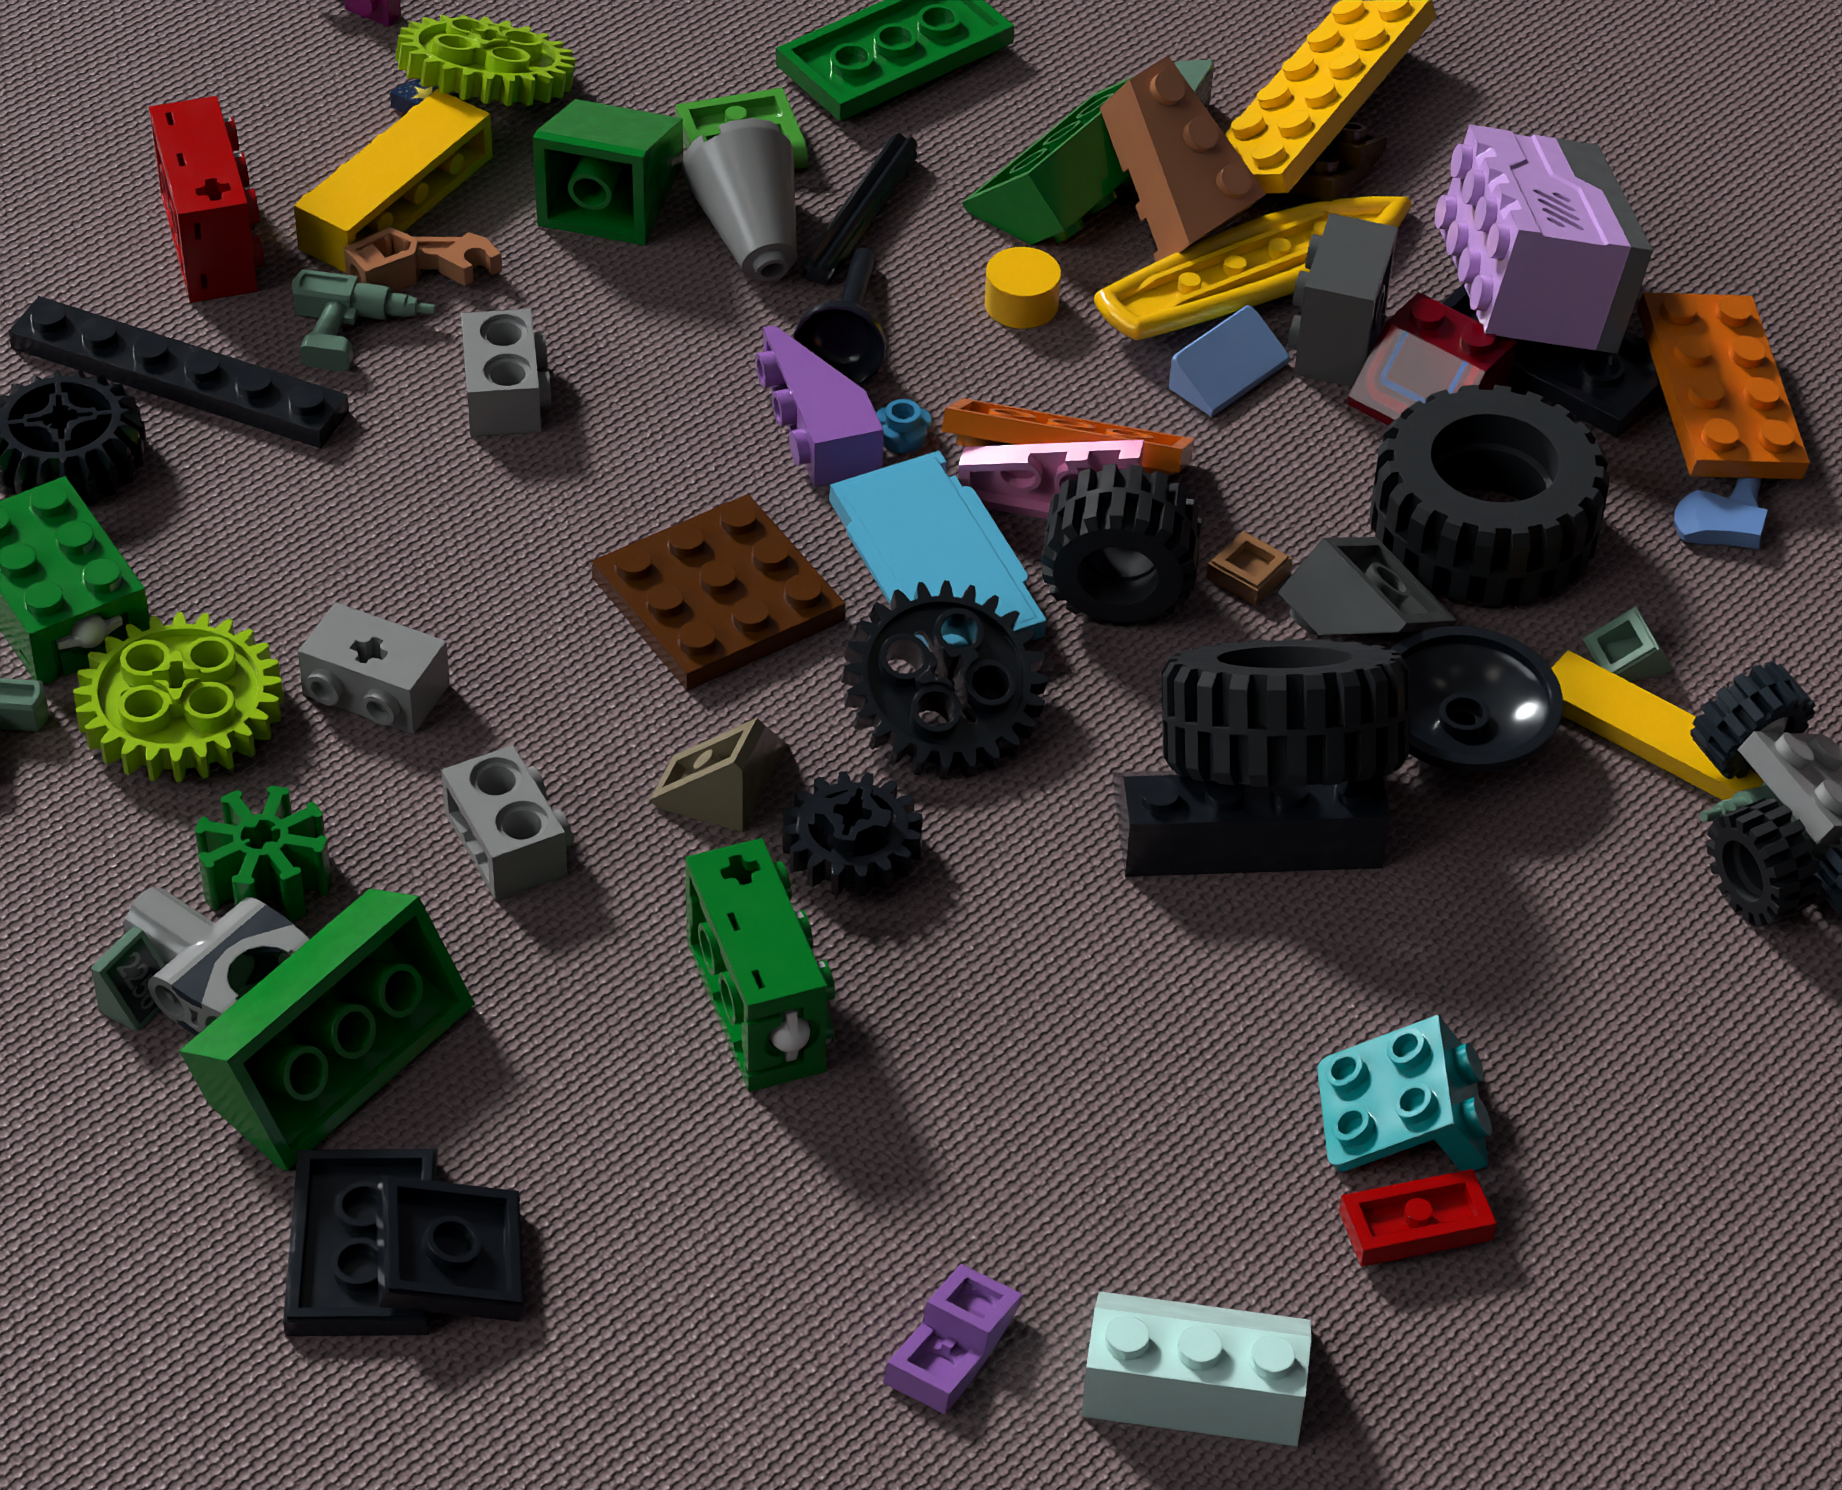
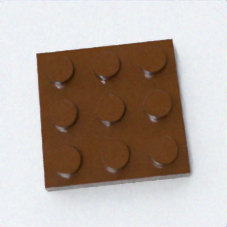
M749 494L591 561L592 579L686 691L845 621L846 603Z

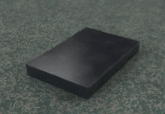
M437 1149L298 1150L283 1317L285 1336L429 1335L430 1312L379 1307L376 1189L382 1175L438 1181L439 1161Z

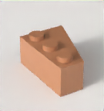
M1169 55L1129 79L1100 107L1123 173L1130 172L1140 199L1135 205L1141 221H1148L1158 249L1153 254L1155 262L1173 253H1181L1193 244L1211 237L1239 218L1267 194Z

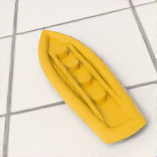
M1400 196L1339 198L1333 201L1303 204L1273 212L1201 240L1181 253H1173L1099 290L1094 296V304L1113 328L1135 341L1226 316L1239 311L1246 305L1254 307L1294 293L1299 272H1310V269L1305 268L1311 237L1313 234L1322 236L1330 213L1399 228L1411 209V201L1408 197Z

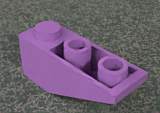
M775 325L763 327V352L756 353L755 357L758 378L763 388L771 387L776 421L779 426H788L793 460L797 466L805 465L813 486L833 484L883 468L884 430L867 392Z

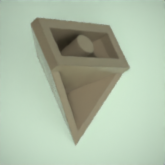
M755 718L674 755L654 790L650 801L658 809L743 832L788 743L767 728L758 718Z

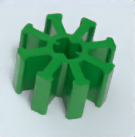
M269 786L267 788L268 800L262 814H252L243 802V795L240 790L223 796L221 798L224 823L212 822L207 817H201L195 828L199 866L206 903L213 911H217L220 909L221 904L232 899L235 900L236 906L246 897H253L263 903L265 898H274L283 909L284 916L290 922L306 916L304 889L318 891L319 895L324 896L328 893L332 882L323 813L316 803L309 802L306 805L307 808L292 814L289 789L279 786Z

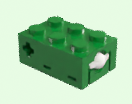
M66 476L0 501V631L33 680L42 681L43 685L57 680L60 673L65 677L89 667L88 654L90 652L107 654L104 638L111 636L121 641L128 639L126 625L128 624L136 626L142 632L150 629L145 587Z
M763 838L686 856L687 945L748 1092L826 1072V1044L834 1042L835 1038L827 1001L835 998V985L827 961L825 959L816 961L811 950L813 949V935L804 910L794 911L790 902L792 890L785 865L782 861L773 863Z

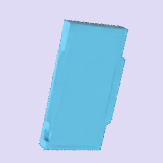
M940 450L830 484L829 501L845 526L848 537L889 605L893 592L897 589L903 592L910 601L914 600L918 582H923L926 585L931 596H938L944 580L949 581L953 596L962 598L969 585H974L976 603L983 605L990 597L996 595L999 597L995 611L996 614L1002 617L1015 610L1020 613L1013 629L1015 633L1033 630L1035 632L1033 640L1045 636L1047 620L1025 586L1028 579L1027 572L975 490L968 486L962 487L955 475L951 477L947 475V461ZM948 634L942 636L953 647L963 648L969 646V643L959 635ZM916 635L928 647L925 638L921 635Z

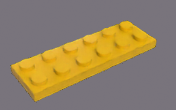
M1342 0L1332 7L1331 13L1317 29L1307 36V40L1296 53L1283 63L1282 69L1269 84L1257 93L1255 100L1241 116L1231 123V127L1225 133V136L1266 193H1288L1437 17L1432 0Z

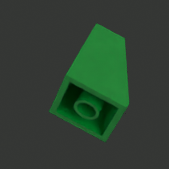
M578 99L572 101L537 129L533 136L537 226L646 246L682 166L683 118Z

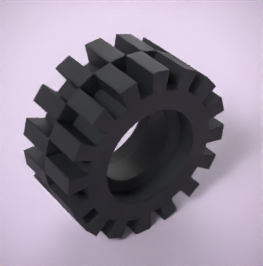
M1773 798L1757 800L1717 817L1713 821L1714 825L1709 827L1707 833L1713 840L1706 843L1707 854L1715 857V861L1709 865L1712 874H1719L1722 883L1717 885L1721 894L1724 895L1729 892L1731 895L1729 906L1735 912L1742 910V919L1748 923L1755 921L1756 926L1769 925L1810 907L1819 898L1815 892L1821 890L1822 880L1814 875L1821 871L1820 860L1812 859L1810 854L1811 851L1816 850L1812 838L1805 841L1801 834L1806 827L1800 819L1792 822L1793 811L1786 805L1779 807L1778 800Z

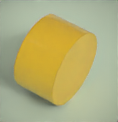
M1013 247L995 254L989 260L986 267L984 303L990 317L1002 325L1018 329L1035 328L1053 319L1059 307L1061 269L1058 262L1048 253L1030 247Z

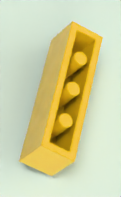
M436 89L294 204L298 249L346 273L344 247L389 227L404 232L493 157L490 113L448 93L440 94L439 89Z

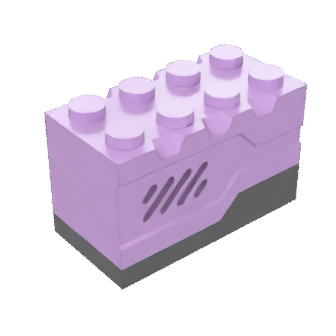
M1469 124L1464 143L1457 144L1453 151L1450 167L1453 178L1448 194L1441 195L1435 210V226L1440 230L1446 243L1447 254L1453 256V262L1458 270V279L1460 282L1465 283L1464 287L1470 298L1471 309L1477 310L1476 315L1480 323L1483 324L1484 333L1618 354L1653 249L1599 145L1540 135L1529 137L1514 134L1513 131Z

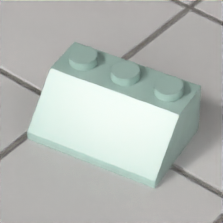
M1099 1291L1094 1309L1081 1417L1298 1446L1307 1386L1311 1346V1320Z

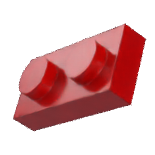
M1473 1169L1341 1195L1339 1214L1361 1267L1492 1241L1497 1225Z

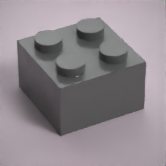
M1330 213L1322 236L1312 235L1305 268L1310 269V272H1299L1293 296V305L1300 306V312H1302L1301 316L1294 315L1288 338V349L1297 351L1295 375L1354 386L1379 337L1386 316L1398 227Z

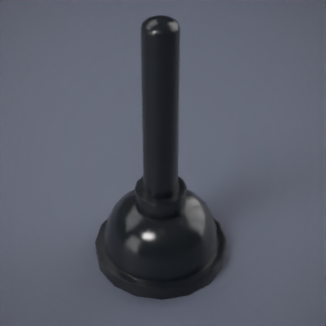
M859 248L854 252L841 299L816 305L806 312L795 328L793 339L857 385L865 383L877 374L886 354V337L880 323L862 307L875 263V255L868 248Z

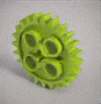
M440 15L439 21L423 17L422 23L411 21L408 28H401L400 35H398L395 61L398 62L399 70L407 71V78L421 79L420 85L423 87H439L440 94L456 92L460 93L459 97L462 100L473 96L479 97L484 104H489L491 100H495L507 106H511L515 102H522L529 106L533 104V99L549 103L551 96L563 98L564 92L571 91L576 58H572V50L563 49L564 43L562 41H549V34H535L531 32V27L529 26L514 28L511 27L510 21L496 24L492 23L488 17L476 20L466 15L456 18Z
M177 612L172 625L166 626L162 624L156 615L150 616V629L143 632L136 626L128 624L126 625L128 639L121 641L107 636L104 638L107 654L90 652L88 654L90 669H81L77 672L79 688L73 689L76 715L80 733H86L88 748L90 750L101 748L103 762L107 765L122 758L124 774L127 775L132 774L142 765L147 766L150 781H155L163 769H172L176 782H182L186 769L194 767L203 778H207L210 773L209 764L215 761L230 770L234 768L232 753L237 751L250 757L255 755L254 739L270 740V723L280 722L281 720L280 704L284 703L282 678L280 676L278 659H271L269 644L265 642L255 645L254 631L250 628L235 635L233 620L229 618L216 628L210 627L208 613H203L195 624H186L183 613Z

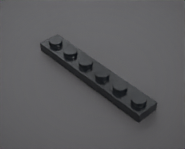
M41 296L37 297L8 331L11 349L76 370L82 369L83 372L95 376L104 374L107 380L320 449L349 413L348 394Z

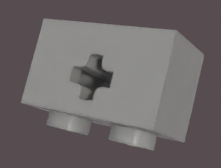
M337 602L333 604L298 650L303 695L311 697L324 705H333L367 717L380 725H389L412 734L416 732L450 685L447 642L445 640Z

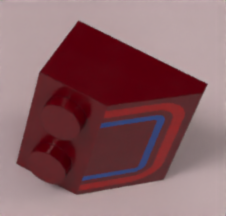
M1417 292L1386 322L1348 396L1347 405L1389 426L1400 417L1404 410L1418 400L1425 404L1428 396L1445 389L1451 394L1458 392L1461 386L1478 385L1479 390H1493L1495 385L1509 387L1517 340L1496 336L1495 334H1485L1483 324Z

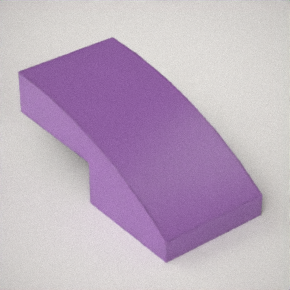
M960 1264L926 1302L922 1324L887 1362L883 1383L946 1414L974 1379L997 1345L1020 1306L1022 1294Z

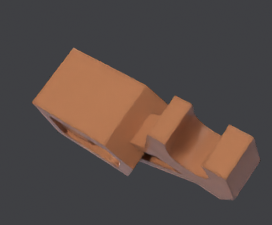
M389 227L344 247L346 275L358 276L361 283L390 287L392 293L416 285L421 269L439 270V273L464 286L474 283L473 265L484 266L490 275L502 271L501 253L486 237L469 232L462 237H412Z

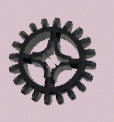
M57 369L54 377L41 379L33 374L31 384L27 386L17 383L11 384L10 395L0 396V485L4 494H19L66 476L81 499H86L94 505L97 494L101 492L116 495L119 482L133 481L135 468L143 465L144 441L147 437L145 423L141 419L140 408L136 405L135 397L128 396L122 384H108L104 374L87 379L82 369L73 376H62Z

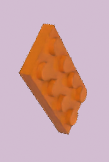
M1643 292L1637 306V312L1690 477L1803 479L1810 461L1753 296Z
M966 398L945 408L941 432L957 434L956 444L965 447L992 446V444H1000V442L1024 445L1144 440L1143 472L1152 474L1155 471H1159L1167 475L1168 478L1169 475L1181 472L1192 461L1195 438Z

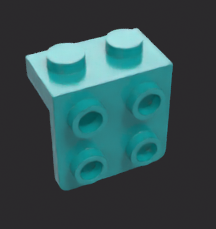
M1439 1015L1331 1054L1320 1061L1317 1071L1327 1158L1337 1171L1345 1172L1435 1139L1461 1171L1469 1169L1475 1171L1489 1166L1485 1137L1492 1134V1126L1488 1112L1479 1098L1477 1083L1484 1079L1483 1067L1472 1044L1469 1042L1462 1044Z

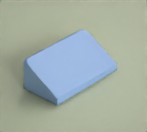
M1246 305L1173 356L1170 368L1169 389L1213 417L1290 363V355L1259 313L1251 306Z

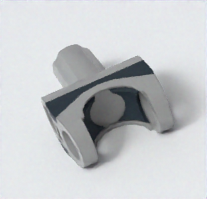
M153 887L142 892L133 901L124 919L123 927L124 933L134 926L141 928L161 959L167 963L148 980L150 995L164 1014L195 1036L310 940L286 917L253 897H246L219 921L214 923L166 890Z

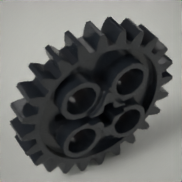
M944 580L938 596H931L926 585L923 582H918L914 600L912 601L897 589L892 595L890 602L891 610L876 602L871 610V622L859 620L854 633L857 641L848 642L844 658L850 664L844 665L841 682L853 686L846 692L844 699L845 707L861 708L856 713L853 726L855 730L874 727L875 730L869 743V747L872 750L881 747L887 742L893 746L890 764L895 765L906 754L913 757L914 775L919 776L926 763L931 762L936 764L940 780H945L950 765L958 763L961 772L966 778L972 777L976 766V759L978 758L990 770L996 769L1000 758L999 750L1014 757L1021 743L1018 736L1026 739L1031 737L1036 725L1032 718L1040 717L1045 704V700L1038 695L1044 693L1048 683V676L1035 673L1041 669L1045 658L1044 652L1027 651L1033 642L1035 632L1033 630H1024L1015 633L1013 629L1020 613L1015 610L1000 617L995 613L999 597L996 595L990 597L983 605L976 603L974 585H969L962 598L953 596L949 581ZM948 634L959 635L969 643V646L963 648L953 647L942 636ZM916 635L923 636L928 643V647ZM896 659L904 660L915 668V672L908 674L899 673L893 670L888 662ZM935 672L939 677L938 679L934 677ZM950 680H953V681L955 682L954 687H953L952 683L950 682ZM980 685L990 686L1000 694L1001 698L995 700L985 699L978 695L974 687ZM925 711L936 712L942 715L947 724L941 726L930 725L924 722L919 713ZM961 711L974 724H967L961 716Z

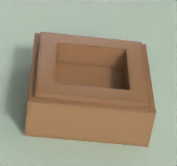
M1242 531L1208 563L1206 579L1256 606L1291 573L1293 558L1249 533Z

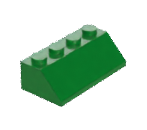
M1132 77L1091 95L965 199L962 204L966 211L1030 245L1049 237H1053L1056 243H1059L1083 228L1085 224L1081 217L1087 212L1094 214L1117 199L1118 195L1114 191L1117 186L1121 184L1124 187L1133 183L1130 172L1123 173L1100 110V107Z
M370 888L181 1048L179 1052L209 1106L279 1169L288 1171L297 1163L298 1150H312L474 1006L475 1003L420 897Z

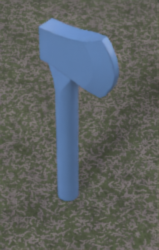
M1738 478L1735 489L1729 498L1701 490L1688 494L1679 502L1674 512V526L1678 536L1684 542L1759 549L1768 509L1759 508L1758 493L1763 478Z

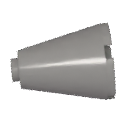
M755 118L729 121L718 126L721 134L704 142L703 135H701L691 143L683 155L681 170L688 188L744 274L750 278L762 281H773L784 276L797 260L793 147L788 135H783L780 132L779 126L772 121Z

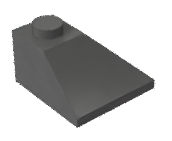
M1377 537L1322 538L1278 591L1283 599L1292 607L1289 613L1293 620L1304 630L1315 635L1424 631L1432 628L1454 626L1458 621Z

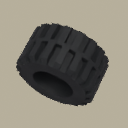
M1117 464L1103 465L1102 471L1099 472L1094 471L1092 468L1079 472L1078 480L1069 478L1061 485L1060 494H1054L1048 513L1041 564H1043L1042 576L1044 583L1051 584V595L1056 601L1066 600V609L1075 615L1085 613L1089 615V621L1099 624L1105 620L1114 622V626L1127 627L1128 622H1137L1141 626L1153 623L1154 616L1165 619L1174 614L1175 605L1183 606L1190 597V590L1194 589L1196 582L1202 518L1198 517L1199 508L1195 500L1186 499L1187 490L1180 483H1167V475L1159 471L1149 474L1143 472V466L1130 464L1129 469H1118Z

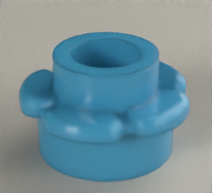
M897 399L890 402L887 407H882L876 412L884 430L883 446L886 449L896 453H910L924 445L927 429L932 427V417L926 409L920 408L912 400Z

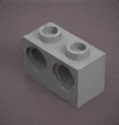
M518 309L461 313L470 436L541 432L540 407H552L549 371H537L539 367H548L545 332H534L532 310Z
M514 745L441 769L445 814L495 901L568 875L566 848L573 845V836L568 820L562 810L552 811L547 802L546 788L538 769L535 766L527 768Z

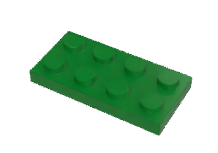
M883 0L777 47L776 66L836 119L842 121L1014 43V25L984 0Z

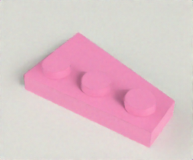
M1144 440L964 447L959 462L958 480L962 487L968 486L975 490L986 509L1048 520L1051 500L1054 494H1060V487L1069 478L1078 480L1079 472L1089 468L1096 472L1102 471L1103 465L1117 464L1118 469H1129L1130 464L1142 466Z

